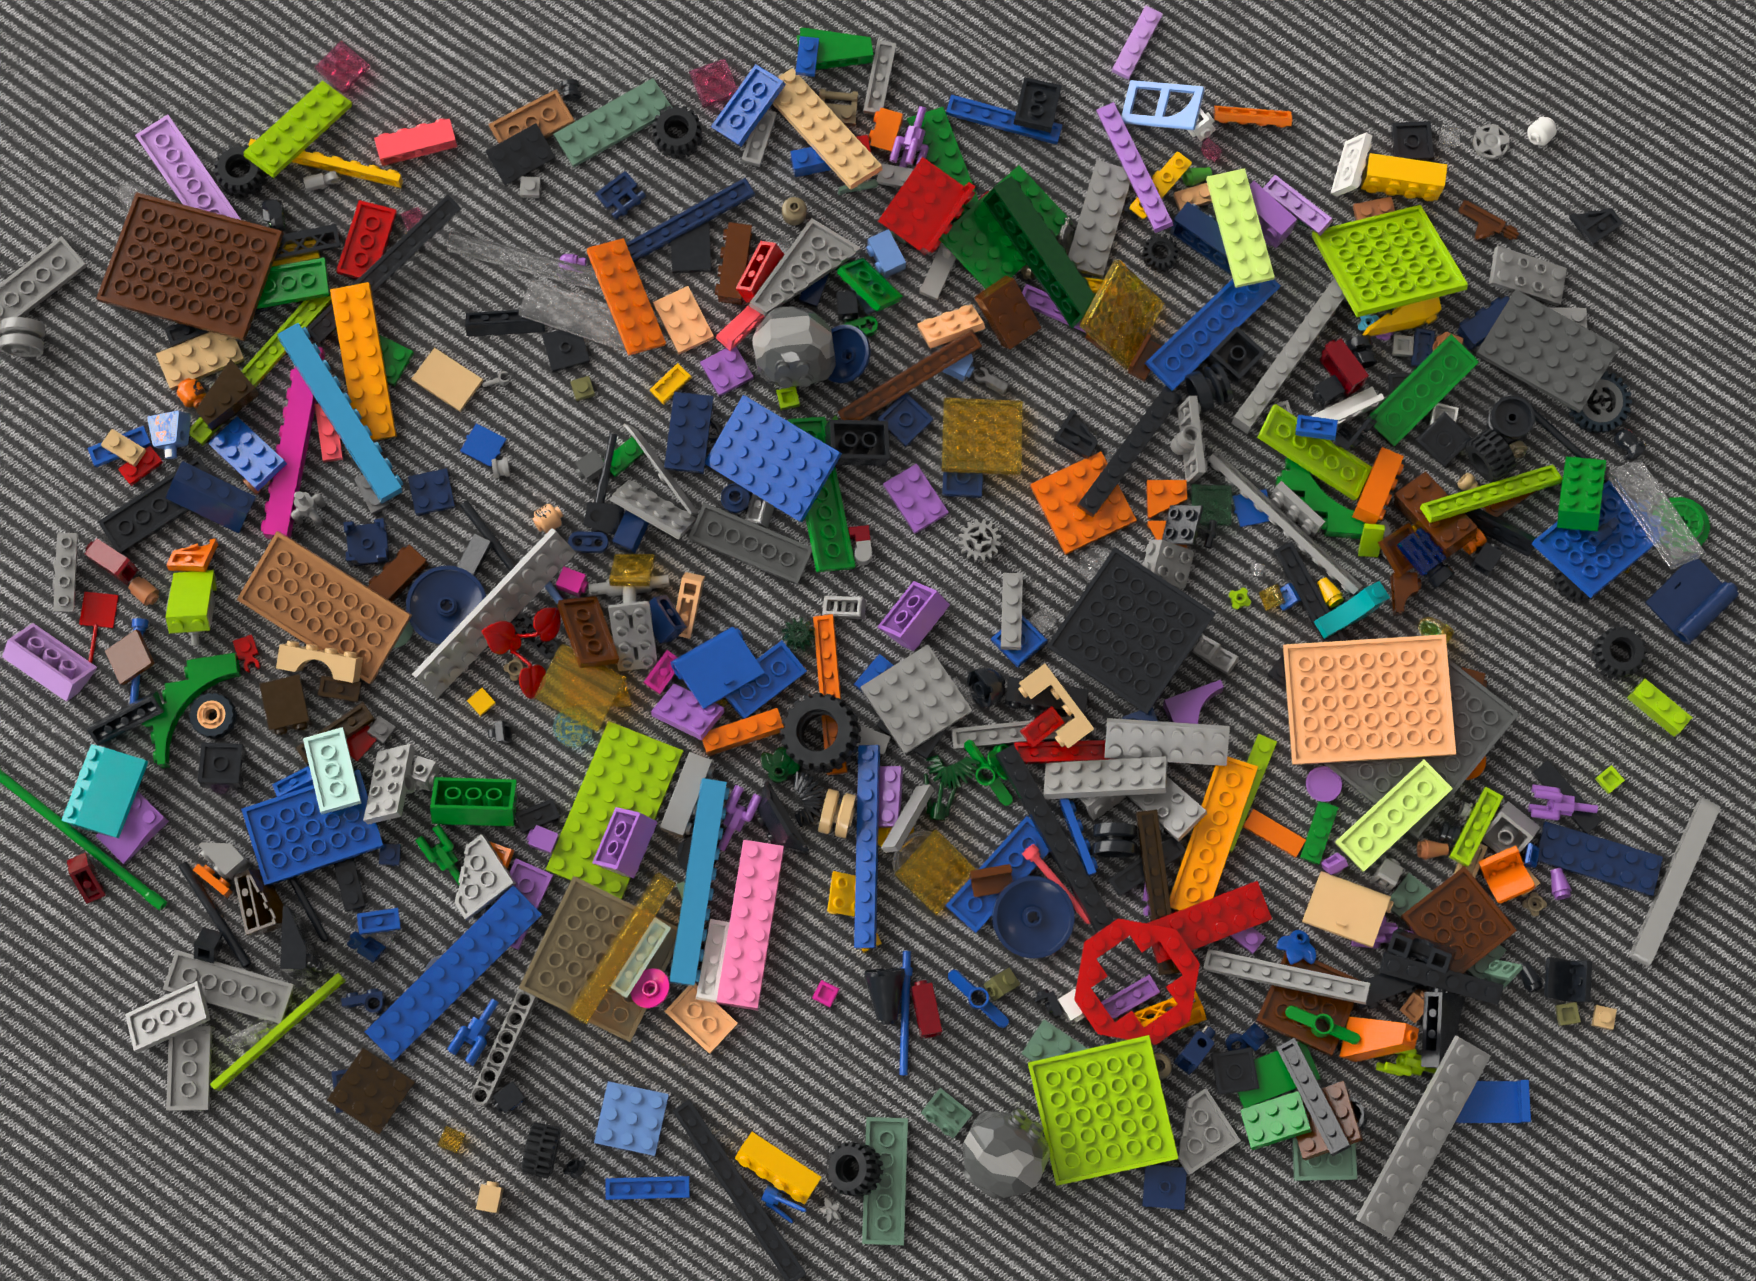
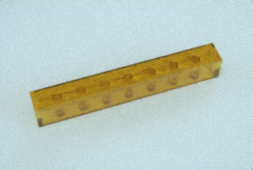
M659 872L654 875L567 1012L568 1015L584 1025L589 1022L676 884Z

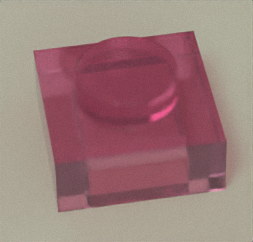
M1209 138L1203 142L1201 147L1202 154L1207 159L1216 162L1221 156L1222 149Z

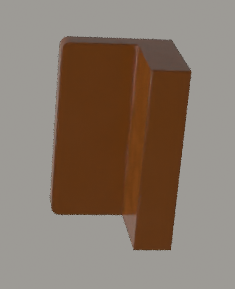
M1147 334L1127 372L1145 382L1151 371L1145 362L1162 347L1150 340V334Z
M1011 864L970 871L973 896L976 898L999 894L1004 887L1013 881Z

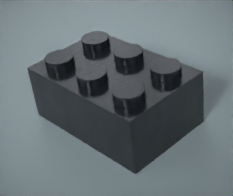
M829 420L826 424L825 443L842 453L836 465L885 466L890 460L888 421Z

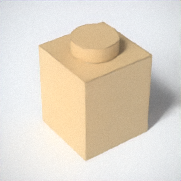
M487 1181L486 1185L481 1184L476 1206L477 1210L499 1214L504 1190L499 1187V1183Z

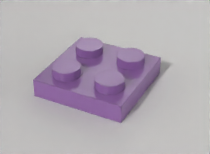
M736 346L731 351L725 348L700 362L719 397L754 379Z

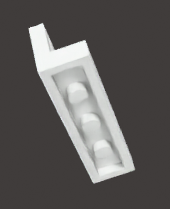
M1372 386L1312 415V417L1338 420L1337 426L1378 407L1383 402L1384 397L1382 393L1377 395Z

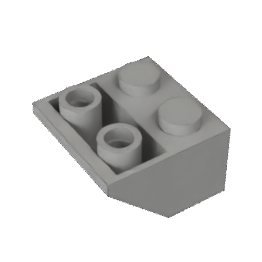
M201 842L199 844L202 849L201 855L211 864H216L213 868L225 880L229 878L234 881V875L244 872L252 865L231 843Z

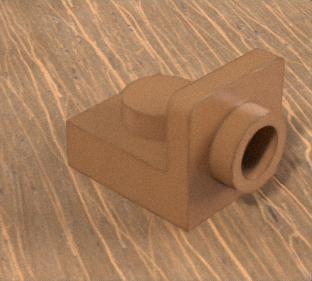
M1417 989L1400 1009L1414 1023H1417L1424 1014V994L1427 992L1426 990Z

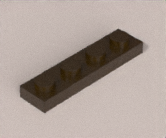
M362 702L317 734L343 727L347 740L376 719L365 703ZM303 742L298 747H296V750L298 751L304 762L309 766L306 749Z

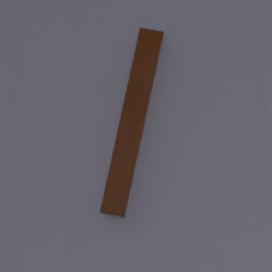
M971 329L837 412L842 420H863L976 351L982 345Z

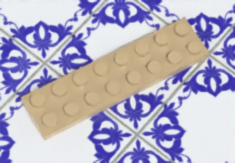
M793 68L778 77L786 85L772 104L850 190L882 171V165L809 85L799 75H796V71Z

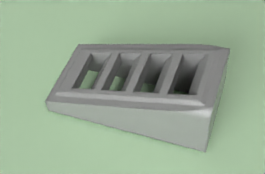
M824 596L822 615L833 614L837 618L865 619L866 600L863 597ZM831 602H834L833 611H830ZM839 602L842 603L841 612L839 611ZM848 603H850V612H847Z

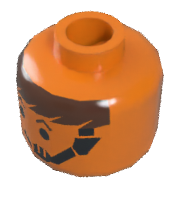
M191 378L180 382L177 389L178 397L185 407L197 408L207 394L200 382Z

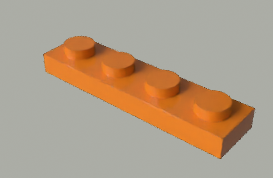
M1214 106V120L1220 123H1228L1230 121L1242 125L1256 123L1259 126H1266L1269 124L1280 128L1292 125L1291 111Z

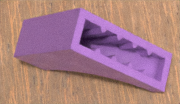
M1221 680L1165 699L1163 707L1169 722L1198 724L1199 713L1203 706L1212 697L1222 693L1224 686Z

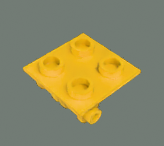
M833 871L827 912L834 915L842 914L855 917L856 875Z

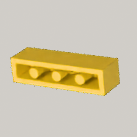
M754 1132L750 1133L735 1157L740 1165L748 1167L756 1172L757 1176L768 1180L775 1188L783 1190L791 1195L792 1199L804 1205L822 1178Z

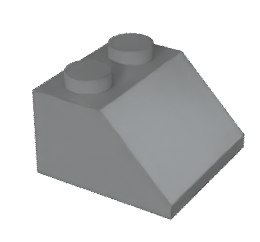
M1508 801L1492 819L1482 841L1496 853L1515 845L1520 853L1533 839L1540 826Z

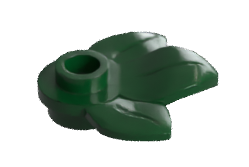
M783 746L779 747L774 754L763 752L761 755L762 768L768 771V776L774 783L785 782L788 776L795 775L800 769V765L794 762L793 759L791 760L786 753V748ZM775 771H781L782 774L778 775Z

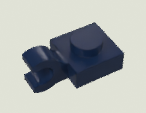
M356 931L350 935L351 939L347 942L348 947L352 949L358 948L357 953L372 963L386 949V946L369 936L365 939Z

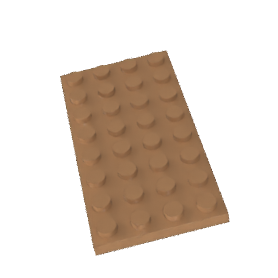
M280 531L275 533L237 598L239 602L306 644L317 645L320 650L334 648L338 650L337 653L344 654L345 651L357 653L356 656L363 657L360 678L369 684L373 683L412 617V614Z

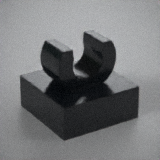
M502 720L496 721L495 729L488 730V738H493V740L502 744L513 743L511 723Z

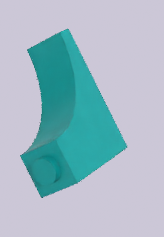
M1378 581L1364 588L1336 609L1316 619L1314 623L1325 639L1368 617L1386 602L1390 596L1381 582Z

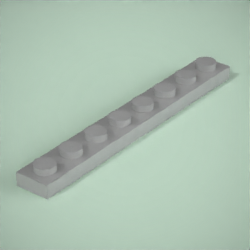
M1211 949L1207 951L1203 967L1204 971L1364 1005L1367 1003L1371 986L1368 982Z

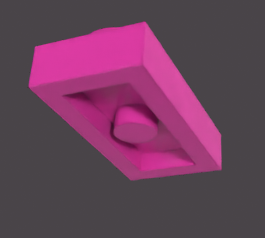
M666 650L643 683L657 694H660L675 674L670 662L678 657Z

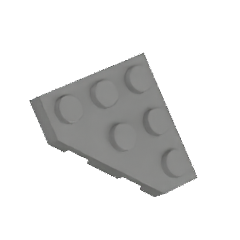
M483 834L465 846L464 865L461 867L458 882L460 885L454 902L465 920L471 919L516 884Z
M1207 1088L1188 1099L1178 1149V1160L1187 1174L1190 1175L1241 1141Z

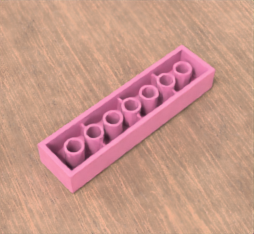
M743 840L717 996V1004L758 1011L784 846Z

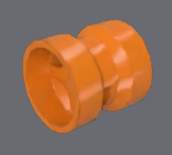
M1477 528L1476 538L1462 548L1471 555L1476 551L1477 547H1482L1487 542V539L1482 531Z

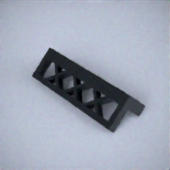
M332 224L283 234L274 261L340 248V233L337 225ZM335 239L336 243L326 244L323 241ZM305 241H317L311 248L303 245ZM288 244L298 245L295 248V250L291 252H288L284 249L285 246Z

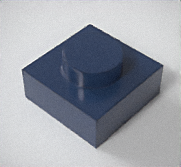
M384 844V847L380 848L379 865L400 866L401 845Z
M1254 1022L1241 1038L1256 1051L1269 1036Z

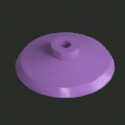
M1320 766L1314 768L1308 774L1306 788L1314 799L1328 802L1340 794L1342 780L1341 777L1327 766Z

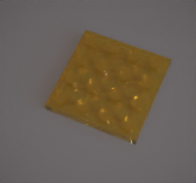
M1115 259L1079 326L1123 368L1129 369L1132 360L1147 334H1149L1165 303L1121 260Z
M944 398L941 472L1021 475L1023 401Z

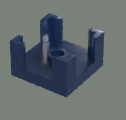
M384 518L374 519L375 524L355 525L353 521L343 522L344 533L347 536L348 551L346 552V561L350 567L383 564L390 561L387 524Z

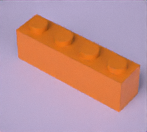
M1381 447L1353 513V518L1367 524H1376L1377 520L1382 521L1386 512L1383 507L1384 505L1388 506L1392 495L1389 492L1390 490L1394 491L1398 480L1395 477L1396 475L1400 476L1404 465L1401 462L1404 456Z
M778 708L712 729L703 738L702 742L708 757L778 734L780 729H784Z

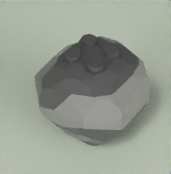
M798 307L775 308L767 314L754 333L753 349L757 372L771 384L781 386L782 388L808 387L811 384L826 380L836 366L832 331L827 323L810 309Z
M1019 1108L1012 1112L987 1111L979 1114L962 1144L964 1176L993 1199H997L998 1196L1007 1198L1028 1193L1041 1179L1050 1157L1048 1143L1042 1136L1043 1126L1036 1121L1032 1122L1026 1113Z

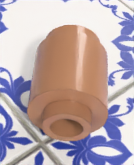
M136 577L129 584L128 588L131 590V594L144 605H153L158 600L159 590L145 578Z

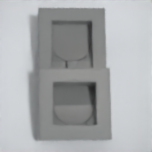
M1204 635L1193 650V653L1227 675L1230 674L1239 660L1237 655L1222 648L1219 643Z

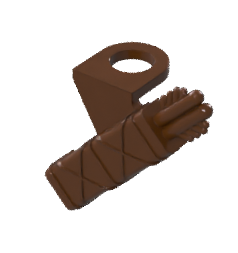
M1464 200L1458 210L1463 216L1478 223L1474 241L1492 237L1495 235L1494 232L1498 234L1502 232L1504 237L1509 238V240L1517 239V236H1519L1517 228H1514L1512 225L1506 226V221L1472 204V202Z

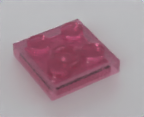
M340 41L314 68L344 94L370 66L345 43Z
M726 59L689 71L702 108L731 98L737 90Z

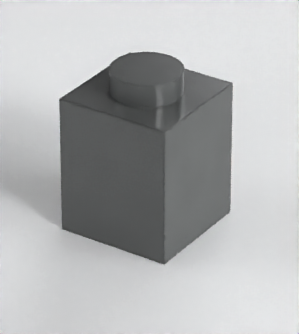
M594 449L575 462L577 468L575 472L581 480L585 479L589 483L601 475L604 462Z

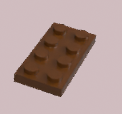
M597 596L558 600L557 606L579 668L618 664L619 656Z

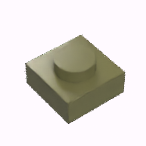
M589 376L570 381L576 401L595 396Z
M1577 1002L1555 1006L1559 1026L1581 1022Z

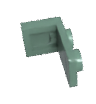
M1496 959L1489 964L1483 973L1487 980L1503 984L1504 989L1523 967L1521 964Z

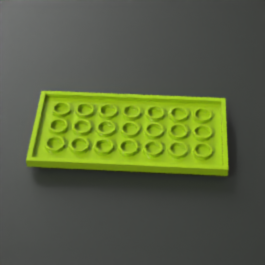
M608 721L545 870L570 881L575 876L622 899L631 878L592 864L615 807L639 812L653 820L656 819L684 751Z

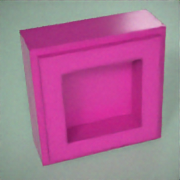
M821 980L812 999L831 1008L840 989Z

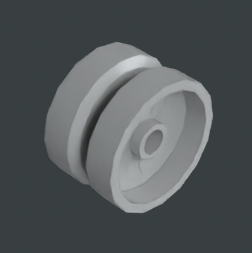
M23 317L3 319L0 331L3 334L0 337V351L19 357H37L42 355L44 342L41 339L45 337L46 325L38 320Z

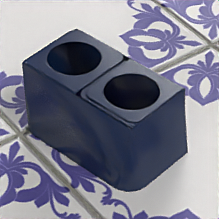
M626 510L612 540L614 547L635 555L649 523Z

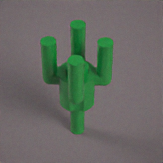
M438 824L433 827V831L441 843L431 849L422 835L415 841L429 862H436L441 871L448 869L458 883L460 872L454 863L459 859L452 851L454 848L452 841L441 825Z

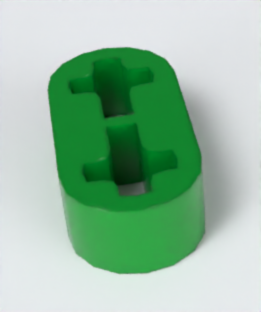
M871 316L844 324L859 328L867 337L874 335L878 329L877 320ZM867 322L873 325L872 330L865 327Z

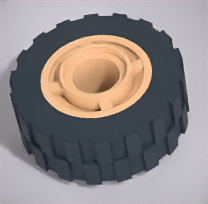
M206 693V695L199 696L200 698L194 701L193 706L191 705L189 713L193 729L204 737L212 739L228 735L231 729L235 727L234 724L237 721V711L234 704L228 698L218 693ZM217 711L216 719L210 721V713Z

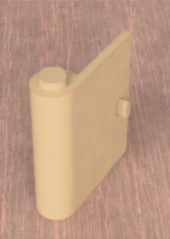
M1321 871L1302 922L1373 948L1386 912L1390 913L1394 902L1390 901L1391 896Z

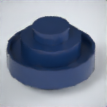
M733 483L723 489L720 499L725 510L730 513H740L748 507L750 495L747 489Z

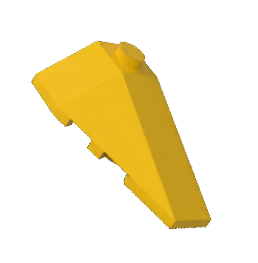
M1436 297L1397 307L1392 312L1393 315L1387 313L1368 326L1362 335L1375 336L1420 327L1425 323L1429 325L1438 319L1437 314L1442 310L1440 299Z

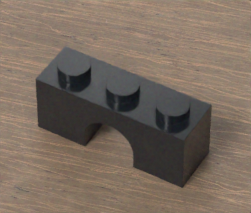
M1398 928L1393 932L1387 952L1406 959L1408 957L1420 959L1427 963V967L1446 974L1451 969L1457 950Z

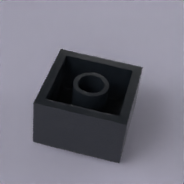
M1236 326L1210 353L1208 361L1211 364L1218 363L1223 368L1228 379L1235 386H1238L1263 360L1266 352Z

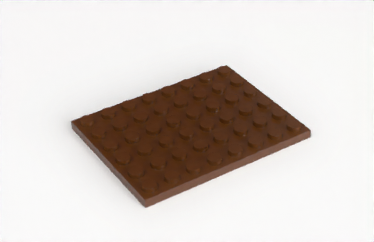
M136 192L96 299L106 304L245 341L284 233L277 229Z

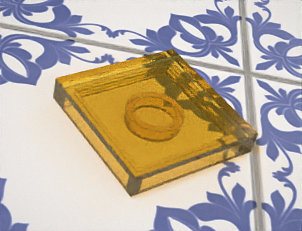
M615 554L609 579L610 586H650L655 555Z

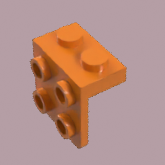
M1516 845L1478 861L1483 877L1497 903L1506 902L1535 888V884L1523 864Z

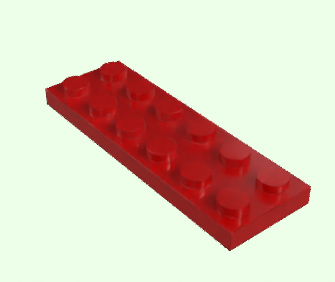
M1254 881L1146 924L1176 929L1192 951L1272 920L1259 883ZM1159 941L1151 946L1157 963L1171 959Z

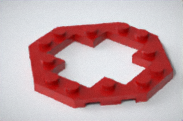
M1118 918L1084 942L1074 1001L1097 1034L1126 1040L1150 1035L1151 1043L1157 1045L1190 1022L1200 963L1176 929ZM1129 936L1141 953L1159 941L1182 974L1181 977L1166 986V989L1177 1005L1145 1027L1142 1026L1133 1011H1130L1114 1022L1091 989L1108 977L1097 961V958Z

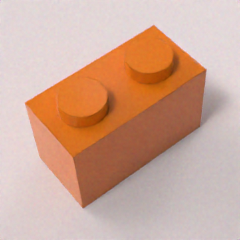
M880 107V111H876L873 120L876 123L875 129L871 130L869 134L870 145L892 152L895 139L899 136L904 114Z

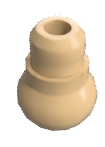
M1471 473L1464 474L1457 483L1458 487L1463 491L1480 486Z

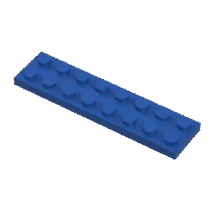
M1232 279L1156 351L1145 364L1173 391L1185 379L1186 375L1192 373L1236 326L1240 327L1281 285L1274 279L1235 288Z

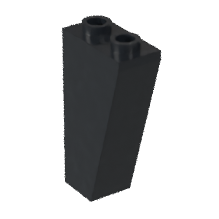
M1433 988V992H1425L1421 1067L1438 1068L1452 1040L1457 1036L1464 996L1438 988Z

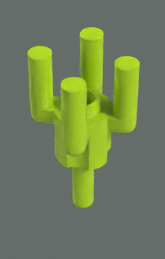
M1416 1049L1394 1053L1398 1054L1396 1064L1389 1062L1385 1064L1378 1062L1376 1064V1070L1396 1076H1411L1412 1074L1421 1076L1423 1071L1435 1074L1437 1069L1421 1067L1422 1055L1416 1054Z

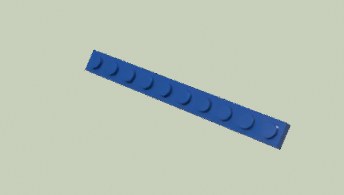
M858 745L854 948L856 949L876 948L879 745Z

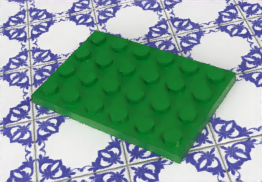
M1020 165L999 182L1001 183L1011 176L1021 185L1022 191L1031 199L1033 207L1043 216L1044 223L1054 232L1055 237L1072 222ZM988 193L953 224L947 235L943 233L939 238L985 289L1004 276L1012 278L1026 265V262L983 202Z

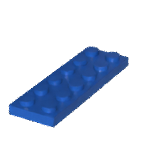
M1026 816L979 869L1011 864V875L1014 881L1028 876L1037 866L1034 862L1026 860L1022 855L1029 846L1035 844L1038 847L1042 860L1050 851L1033 821ZM969 879L945 907L976 934L992 916L993 906L999 894L975 898L973 896L971 879Z

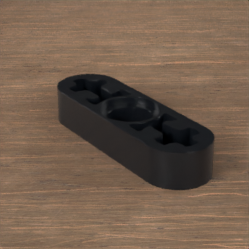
M518 614L511 621L517 634L537 632L534 629L533 622L523 614ZM517 620H525L524 625L528 628L527 632L521 626L517 628ZM529 637L523 638L545 659L553 660L559 655V647L554 640L545 642L548 647L554 646V653L549 652L546 654V648L542 645L544 641L541 638L537 642H532Z

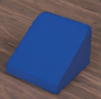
M1528 843L1525 847L1523 864L1525 867L1536 868L1540 849L1532 843Z

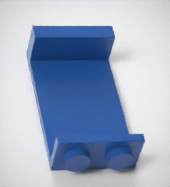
M1529 1080L1477 1081L1455 1123L1531 1122Z

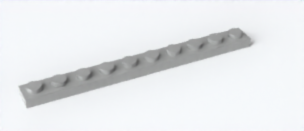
M1218 451L1208 458L1214 470L1222 472L1229 484L1236 485L1243 497L1250 498L1257 510L1260 512L1264 511L1269 516L1268 519L1272 524L1279 525L1283 529L1284 535L1289 539L1293 538L1298 543L1299 549L1305 553L1308 552L1312 556L1314 563L1318 566L1322 565L1327 570L1326 573L1332 579H1337L1347 593L1354 595L1361 589L1363 585Z

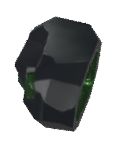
M275 199L262 202L263 220L269 224L270 228L282 232L285 231V213L282 201Z

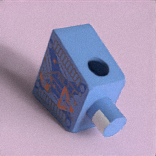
M173 411L148 416L152 444L156 448L165 450V459H176L177 448L188 445L191 414Z

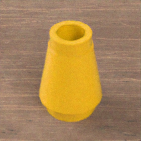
M1327 577L1318 581L1317 584L1326 605L1333 608L1343 602V593Z

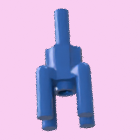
M491 999L480 1019L473 1017L467 1027H460L447 1050L456 1056L464 1041L469 1043L473 1047L465 1061L474 1066L487 1045L485 1036L491 1027L486 1023L499 1002Z

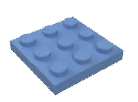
M608 1081L594 1143L656 1156L669 1094Z

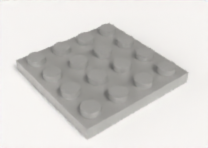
M928 644L860 687L904 755L972 712V709Z

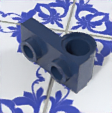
M378 988L367 990V994L359 995L358 992L348 993L346 998H341L342 1007L347 1009L364 1005L370 1013L380 1014L384 1011L386 1005L385 993L379 991ZM373 999H379L380 1005L376 1009L370 1008V1002Z

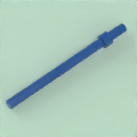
M903 951V966L900 967L905 969V978L901 1001L899 1075L904 1076L908 1075L910 976L913 975L911 951Z

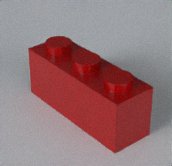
M760 241L736 287V290L748 303L751 302L785 255L776 243Z

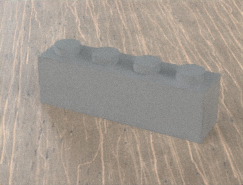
M689 752L660 825L662 831L683 839L685 834H690L693 823L690 821L692 816L696 815L702 778H711L715 769L712 766L713 762L711 759Z

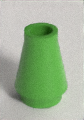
M1210 167L1188 168L1182 175L1183 183L1186 186L1192 187L1205 181L1207 176H1212V170Z

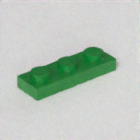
M1318 801L1299 857L1300 859L1317 865L1320 864L1339 807Z

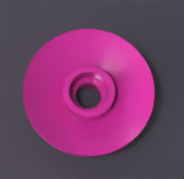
M651 968L644 970L630 992L632 1000L642 1008H653L660 1005L669 993V979L659 969Z

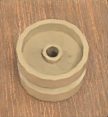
M828 789L818 832L829 834L833 823H836L835 835L846 839L855 813L856 795L846 793L841 804H838L839 791Z

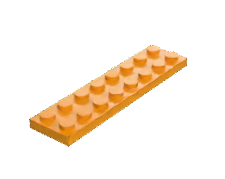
M369 282L331 289L348 396L351 399L350 406L353 410L357 409L362 417L360 422L363 426L367 425L370 429L372 441L397 437L371 285Z
M1228 756L1227 766L1215 765L1201 805L1207 811V814L1193 828L1169 898L1171 909L1179 911L1214 897L1258 766Z

